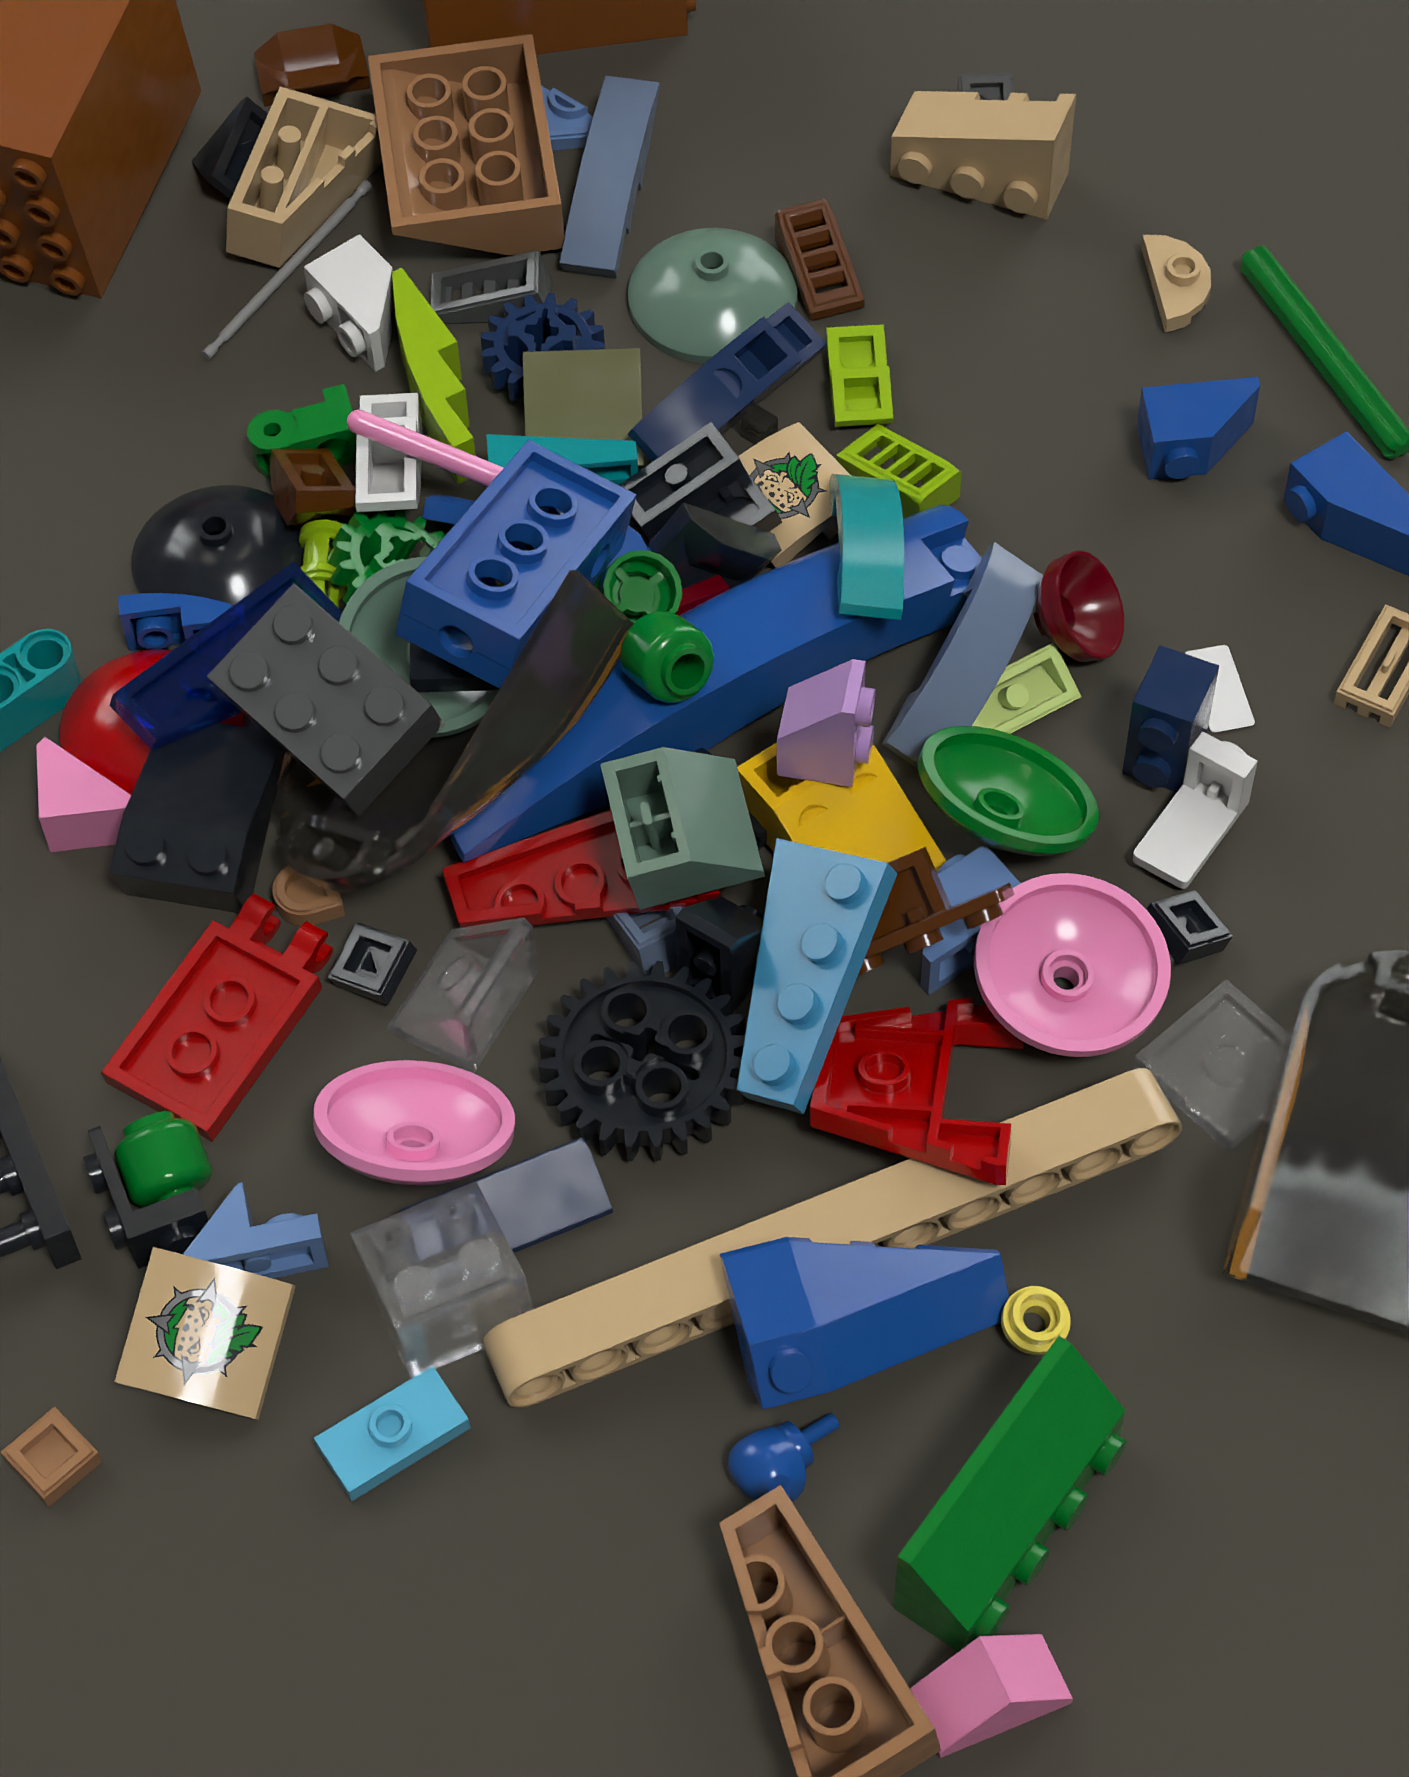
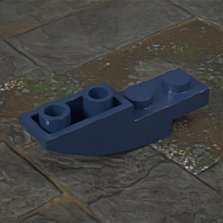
M788 302L767 319L764 316L726 345L652 409L627 435L633 441H636L638 447L652 462L710 422L713 423L722 435L738 423L750 408L817 357L827 343Z

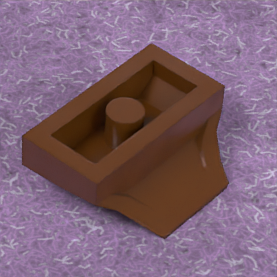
M332 23L277 32L254 52L264 107L273 104L280 86L315 97L371 88L360 34Z
M329 448L271 449L270 476L274 501L287 525L307 523L326 514L352 517L357 512L356 489ZM369 511L361 512V513H363L364 515H366L367 517H368L369 514H370Z

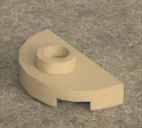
M1143 235L1141 250L1164 331L1166 333L1184 328L1191 323V318L1201 311L1209 301L1211 270L1202 254L1186 242L1166 235Z

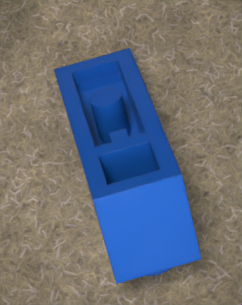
M1347 431L1290 463L1283 501L1297 521L1305 522L1320 539L1409 576V494Z

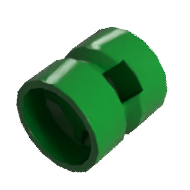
M648 550L630 551L615 559L590 587L586 598L587 617L594 629L598 624L628 631L639 618L651 612L669 611L675 614L682 598L681 579L675 567L662 555Z

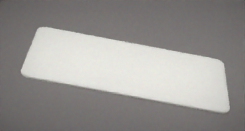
M1227 645L1187 651L1185 654L1219 665L1209 719L1210 730L1216 733L1253 726L1255 720L1229 647Z

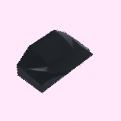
M684 502L648 544L651 552L662 555L675 567L681 579L682 589L718 574L729 585V589L755 578L782 550L774 533Z

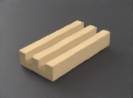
M1385 604L1336 691L1335 705L1344 709L1348 703L1358 706L1356 714L1368 718L1372 712L1381 716L1380 724L1391 728L1409 695V662L1388 700L1381 698L1380 695L1409 644L1408 613ZM1395 624L1402 627L1367 691L1357 688L1391 625Z

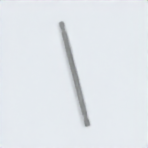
M364 180L357 187L356 192L335 210L219 333V337L201 352L206 360H210L217 353L218 348L241 328L355 207L356 202L372 189L369 181Z

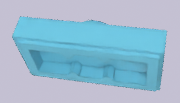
M431 1366L313 1439L317 1450L352 1502L471 1428L469 1418L435 1368Z

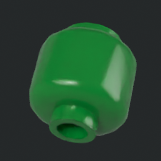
M669 611L651 612L639 618L628 629L622 641L620 653L623 671L632 683L651 697L665 703H679L695 696L706 685L713 671L715 658L712 643L703 631L683 617Z
M162 1111L142 1117L123 1129L125 1138L118 1143L114 1158L132 1203L144 1208L197 1188L199 1191L209 1182L213 1173L212 1166L198 1129L191 1121L184 1118H175L171 1111Z

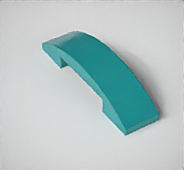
M831 474L829 484L831 513L837 516L840 563L836 579L839 614L901 620L904 597V527L898 487L893 480Z

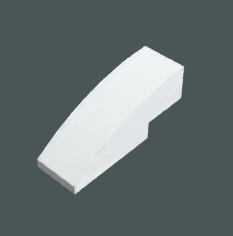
M418 393L360 396V410L422 434ZM357 434V512L417 509L421 489L422 460Z

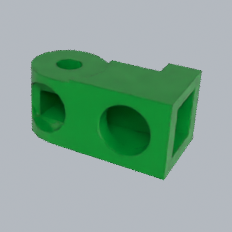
M345 384L322 389L324 402L292 409L290 412L277 409L267 410L257 414L250 421L247 427V437L254 464L259 473L267 478H271V449L329 448L340 466L356 462L357 434L350 431L347 426V417L352 412V407Z

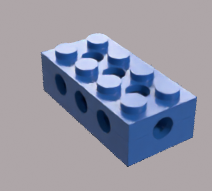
M528 439L408 578L396 635L507 692L622 549L637 494ZM525 545H531L535 549L527 551ZM500 580L505 586L498 587L495 581Z

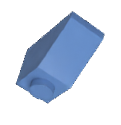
M985 844L967 856L959 854L950 858L937 872L951 907L1004 884L1010 883L1012 888L1020 884L1017 878ZM959 919L940 927L943 940L923 948L920 987L927 995H930L974 966L975 943L981 925L967 930L963 919Z

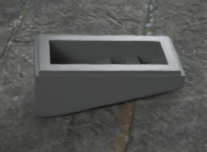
M539 250L432 273L431 307L443 323L488 322L490 316L504 319V304L507 302L519 309L525 306V295L531 294L536 304L544 303L547 295L552 293V277ZM477 289H484V294L477 296ZM453 290H462V298L453 301Z

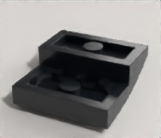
M712 422L619 485L637 494L631 516L649 542L653 540L683 502L768 532L782 523L776 509L747 473L739 457Z

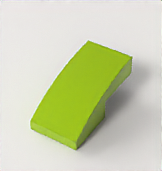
M884 324L827 327L826 346L835 427L893 424L889 366H887Z

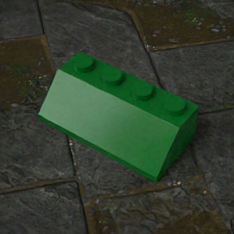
M1061 1336L1057 1337L897 1556L893 1608L957 1652L961 1651L979 1636H994L997 1633L1011 1607L1004 1600L1018 1581L1029 1586L1036 1578L1050 1553V1549L1044 1546L1057 1526L1065 1531L1070 1529L1089 1498V1494L1082 1490L1096 1471L1104 1477L1107 1476L1126 1447L1127 1440L1120 1436L1126 1410L1076 1348Z

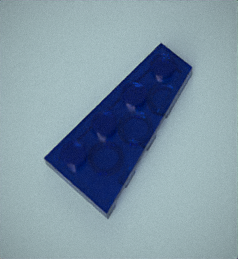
M293 561L112 695L109 706L151 750L242 713L208 679L207 675L293 583L338 622L342 611Z

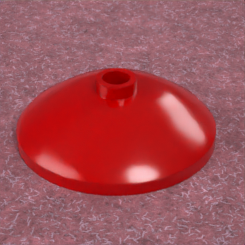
M154 649L120 656L90 673L73 691L64 707L60 721L59 736L62 749L131 795L166 715L245 727L244 713L232 704L208 679L207 675L216 667L214 664L183 651ZM146 702H152L151 704L146 706H139L140 704Z

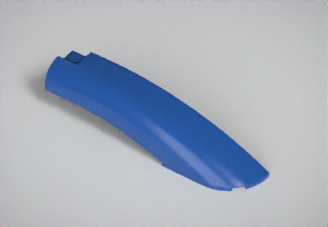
M942 504L903 518L904 597L901 620L839 614L836 582L840 563L839 542L772 569L680 614L679 616L703 631L712 643L715 656L713 671L706 685L695 696L683 702H662L651 697L633 684L623 671L620 649L603 680L572 726L528 772L489 806L464 825L452 830L483 809L527 765L485 764L466 760L460 762L448 791L446 814L451 840L463 863L609 805L601 763L661 747L690 752L701 747L709 750L734 732L785 703L788 687L852 659L866 661L894 647L953 625L968 598L963 593L982 559L965 539L969 520L955 508Z

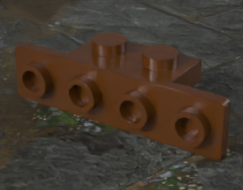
M926 847L888 862L898 874L858 975L885 964L880 952L903 943L907 954H911L943 940L940 927L959 919H963L968 930L1002 916L1003 912L999 903L1015 895L1010 883L951 907Z

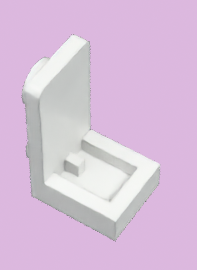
M1202 731L1189 749L1183 785L1135 848L1133 862L1181 889L1187 888L1248 805L1258 761L1248 756L1237 745L1227 741H1220Z

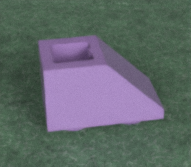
M852 659L788 687L777 736V776L849 787L853 786L857 762L869 764L874 738V726L871 725L876 689L865 687L866 661Z

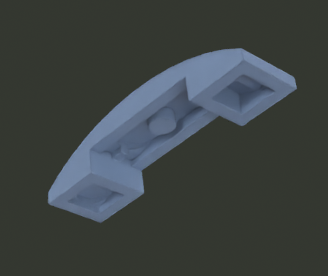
M993 542L988 546L963 593L968 598L920 688L908 695L882 744L884 747L918 769L919 755L926 740L932 734L948 727H971L1003 674L1024 632L1037 600L1039 584L1043 576L1041 573L997 543Z

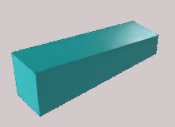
M486 434L488 461L501 467H505L529 439L615 484L623 483L638 472L636 441Z

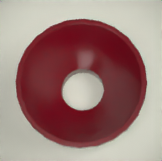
M1080 550L1064 554L1048 564L1039 584L1037 605L1033 613L1040 634L1047 636L1060 651L1077 661H1097L1112 656L1122 642L1124 611L1118 588L1105 565L1089 552Z

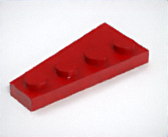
M611 810L493 850L463 863L462 861L442 868L458 923L464 933L610 917L616 915V913L624 912L636 914L670 910V907H687L721 896L719 889L640 910L626 875Z

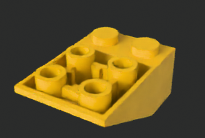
M777 743L737 767L748 811L767 831L766 844L773 852L775 850L776 838L886 863L926 847L936 872L946 862V859L874 745H872L869 764L857 762L852 787L777 776Z

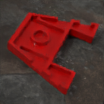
M972 997L949 1000L947 1011L911 1016L908 1006L842 1016L813 1089L810 1104L811 1127L988 1183L1006 1186L1012 1124L943 1118L955 1045L1023 1049L1024 1041L1009 1032L994 1017L987 1005L974 1006Z

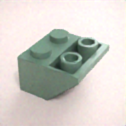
M661 747L600 764L626 875L640 910L765 877L735 759Z

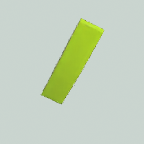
M401 267L392 272L396 322L401 356L410 391L419 395L421 420L430 438L476 456L474 437L467 429L470 427L466 390L460 382L462 376L458 342ZM450 472L457 484L468 480L465 477Z

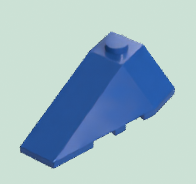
M783 1237L720 1254L747 1382L762 1409L834 1391L1001 1322L1003 1307L1009 1299L1001 1254L998 1250L929 1245H917L915 1248L875 1246L873 1242L850 1241V1244L812 1242L810 1238Z

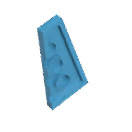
M776 838L737 1090L747 1099L801 1114L805 1113L898 874L888 863Z

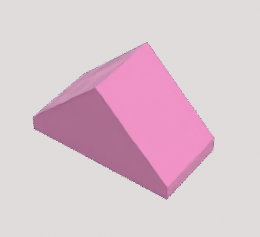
M44 737L36 745L39 820L50 852L116 845L123 813L131 795Z
M1042 1634L979 1636L910 1688L936 1730L941 1751L937 1753L939 1758L1072 1704L1073 1701Z

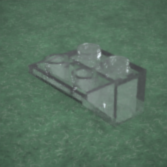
M476 1181L350 1233L387 1330L410 1378L415 1377L431 1366L437 1369L484 1349L482 1345L483 1338L491 1329L510 1318L533 1310L525 1274Z

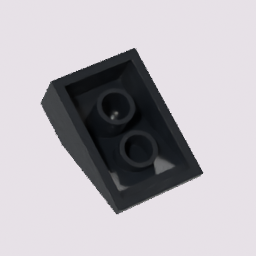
M166 715L123 813L109 871L111 877L125 894L129 896L239 913L245 901L254 892L286 751L261 729Z

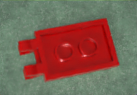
M255 893L245 901L238 916L229 928L212 920L101 1071L106 1083L157 1112L171 1111L175 1118H184L191 1121L197 1127L200 1136L213 1142L321 991L322 985L319 977L313 973L320 971L326 965L334 951L333 947L324 943L329 936L328 932L306 921L297 930L283 954L265 945L274 937L281 925V920L271 915L276 906Z

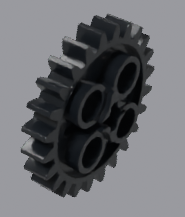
M630 961L627 977L619 979L612 969L605 967L603 968L604 985L597 987L589 980L581 979V1000L563 994L560 998L563 1016L548 1015L546 1018L549 1036L539 1039L540 1057L544 1060L538 1062L540 1082L547 1083L544 1086L547 1106L559 1105L557 1107V1116L561 1127L577 1121V1139L584 1138L586 1141L595 1134H598L602 1155L606 1156L618 1142L625 1144L627 1161L635 1159L640 1146H649L655 1161H661L663 1144L672 1142L676 1149L682 1155L688 1154L687 1136L692 1133L706 1143L712 1141L710 1120L729 1126L731 1123V1107L729 1104L743 1105L745 1101V1096L737 1090L745 1036H742L745 1034L743 1014L730 1015L732 1012L731 996L729 994L712 999V980L710 978H706L692 987L689 985L688 967L683 966L672 979L665 977L663 961L655 963L650 975H641L637 963ZM627 1018L641 1021L635 1026L630 1027L615 1024ZM683 1040H695L701 1043L697 1047L689 1049L680 1048L675 1045ZM599 1071H608L615 1074L613 1077L601 1081L589 1077ZM663 1092L676 1096L671 1101L663 1103L654 1102L649 1099L651 1096Z

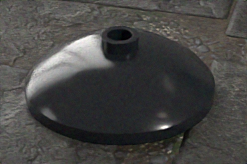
M218 485L190 491L161 507L150 517L139 532L132 552V572L139 594H185L214 599L240 607L243 610L246 628L250 629L292 584H295L297 570L303 566L304 548L300 545L299 533L304 524L287 525L276 507L274 495L256 488L239 485Z

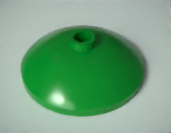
M978 726L948 727L932 734L926 740L919 755V776L932 802L963 832L990 847L1031 856L1058 855L1076 850L1086 844L1098 824L1099 808L1096 799L1082 778L1050 752L1015 735Z

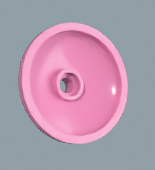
M1060 873L1043 875L1013 887L1015 895L999 903L1003 915L981 925L974 949V971L977 985L984 1002L994 1017L1009 1032L1025 1043L1037 1049L1062 1056L1090 1057L1106 1054L1128 1045L1142 1035L1159 1014L1166 999L1171 978L1168 947L1159 926L1150 913L1135 898L1119 887L1104 880L1081 874ZM1059 977L1066 978L1072 982L1074 988L1071 990L1062 989L1055 984L1054 979Z
M398 1060L361 1066L343 1073L329 1082L316 1098L313 1126L321 1145L343 1165L359 1174L394 1184L415 1186L438 1185L473 1176L500 1159L513 1141L515 1114L510 1101L499 1088L472 1072L435 1062Z

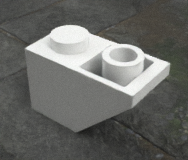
M359 234L304 266L308 290L304 293V300L308 310L319 323L326 321L337 332L342 346L352 357L359 355L374 372H377L385 367L396 316L392 280L393 268Z

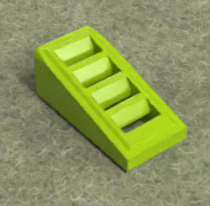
M876 424L836 455L837 462L852 476L893 480L899 490L904 518L941 504L949 506L960 498L961 471L945 459L879 424ZM876 446L882 449L869 460L863 458L864 455ZM891 457L896 460L886 469L879 467ZM905 469L910 472L902 479L897 476ZM920 480L924 483L919 488L914 486Z

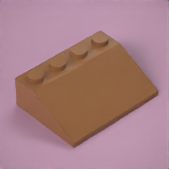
M532 34L368 56L393 235L509 256L536 250L541 252L563 248L565 237L561 199Z

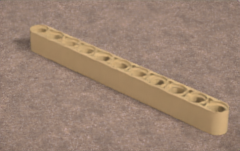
M1147 1068L1134 1069L1000 1122L1012 1124L1006 1186L988 1183L910 1158L510 1318L491 1329L483 1338L482 1345L508 1404L517 1408L534 1405L734 1324L720 1257L721 1253L783 1237L810 1238L812 1242L850 1244V1241L873 1242L875 1246L915 1248L917 1245H929L1153 1154L1172 1143L1180 1135L1183 1129L1182 1124L1152 1071Z

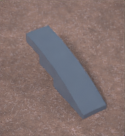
M605 76L586 141L570 208L560 258L562 271L611 278L618 277L625 234H630L637 190H642L660 93V82Z

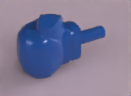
M829 1413L801 1431L792 1422L785 1421L777 1427L770 1426L749 1434L738 1441L731 1449L727 1458L729 1473L740 1490L753 1501L781 1485L791 1502H793L804 1491L807 1479L806 1468L813 1463L814 1455L810 1445L840 1427L839 1422L834 1414Z

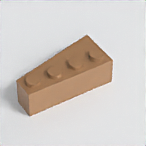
M779 1485L719 1522L797 1776L900 1777L940 1752L941 1748L934 1726L783 1487Z

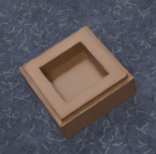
M53 1407L0 1452L9 1467L48 1508L102 1463L99 1452L56 1407Z

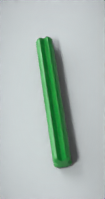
M1259 245L1253 250H1247L1242 255L1241 271L1378 449L1390 460H1394L1400 455H1406L1409 452V429L1269 249L1266 246Z

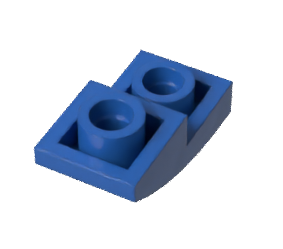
M141 593L118 596L119 616L129 651L162 649L169 645L186 643L189 654H194L205 660L220 661L247 634L242 608L226 602L199 596L169 593Z

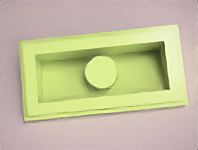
M1051 643L1008 664L972 726L991 728L1011 734L1081 698L1082 696L1058 648Z

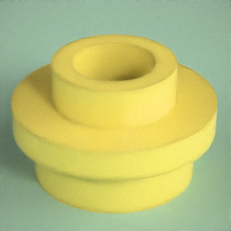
M1028 1286L1019 1289L1010 1296L1002 1310L1001 1325L1007 1340L1015 1348L1027 1354H1046L1057 1337L1061 1336L1066 1339L1070 1330L1071 1319L1067 1305L1058 1294L1045 1287ZM1027 1313L1040 1315L1045 1322L1046 1329L1042 1332L1029 1330L1024 1324L1023 1316Z

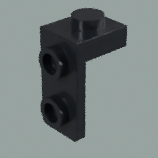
M101 1126L88 1130L95 1152L84 1156L83 1159L96 1194L110 1190L115 1208L104 1211L103 1214L116 1249L118 1250L130 1245L138 1269L148 1266L153 1247L184 1255L186 1249L209 1221L198 1189L194 1188L132 1212Z

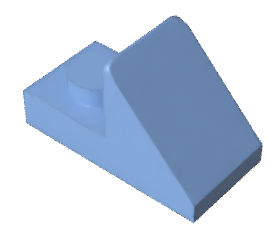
M243 1182L238 1183L184 1252V1255L272 1279L329 1267L325 1242L317 1213L306 1216L294 1213L282 1214L273 1217L266 1224L253 1226L251 1210Z

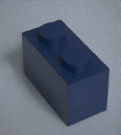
M1159 645L1132 703L1122 773L1135 777L1139 782L1154 788L1163 787L1178 792L1184 782L1189 749L1202 731L1207 733L1219 665Z

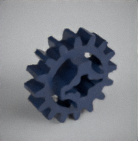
M549 293L544 303L537 304L531 294L525 295V306L519 309L509 302L504 304L505 318L490 316L488 319L489 332L481 333L480 337L484 374H491L492 387L495 390H499L508 386L509 400L515 402L524 394L523 352L605 349L603 325H595V316L591 309L578 314L576 299L571 298L563 306L556 304L554 293Z

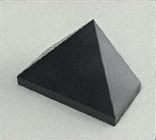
M245 97L238 103L192 160L204 179L230 200L268 115L266 111L249 97Z

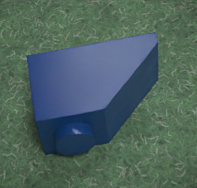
M1249 377L1142 387L1137 430L1148 480L1162 478L1183 479L1194 475L1207 474L1253 425L1260 390L1259 378Z

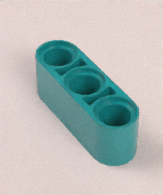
M36 630L0 653V752L62 710L70 695L82 682L72 645L67 636L58 630Z

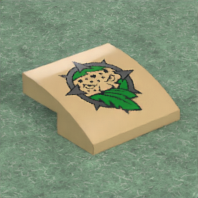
M800 422L770 435L738 456L747 473L776 509L782 520L780 525L769 531L775 534L782 549L771 561L775 568L788 563L821 532L829 540L838 533L837 516L831 513L830 478L831 474H850Z
M153 1247L114 1382L259 1420L296 1286L258 1274Z

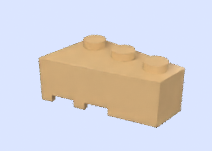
M280 86L227 207L226 252L280 268L357 187L383 163L376 115Z
M914 91L891 137L890 176L1047 220L1069 172L1076 94H1059L1057 101H1029L1027 93H1010L1007 100H980L978 92Z

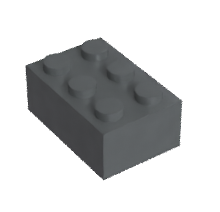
M294 583L207 675L208 679L232 704L357 816H360L445 724L431 703Z

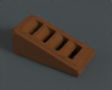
M820 199L778 210L775 214V242L780 253L785 257L797 283L798 294L810 321L863 308L865 299L828 200ZM824 246L823 248H819V249H815V250H811V251H807V252H803V253L801 252V251H804V250H808V249H812V248ZM832 265H833L832 268H828V269H824V270H820V271H816V272L809 273V271H813V270H817V269H821V268H825V267H828V266H832ZM838 283L842 285L838 289L818 294L815 292V289Z

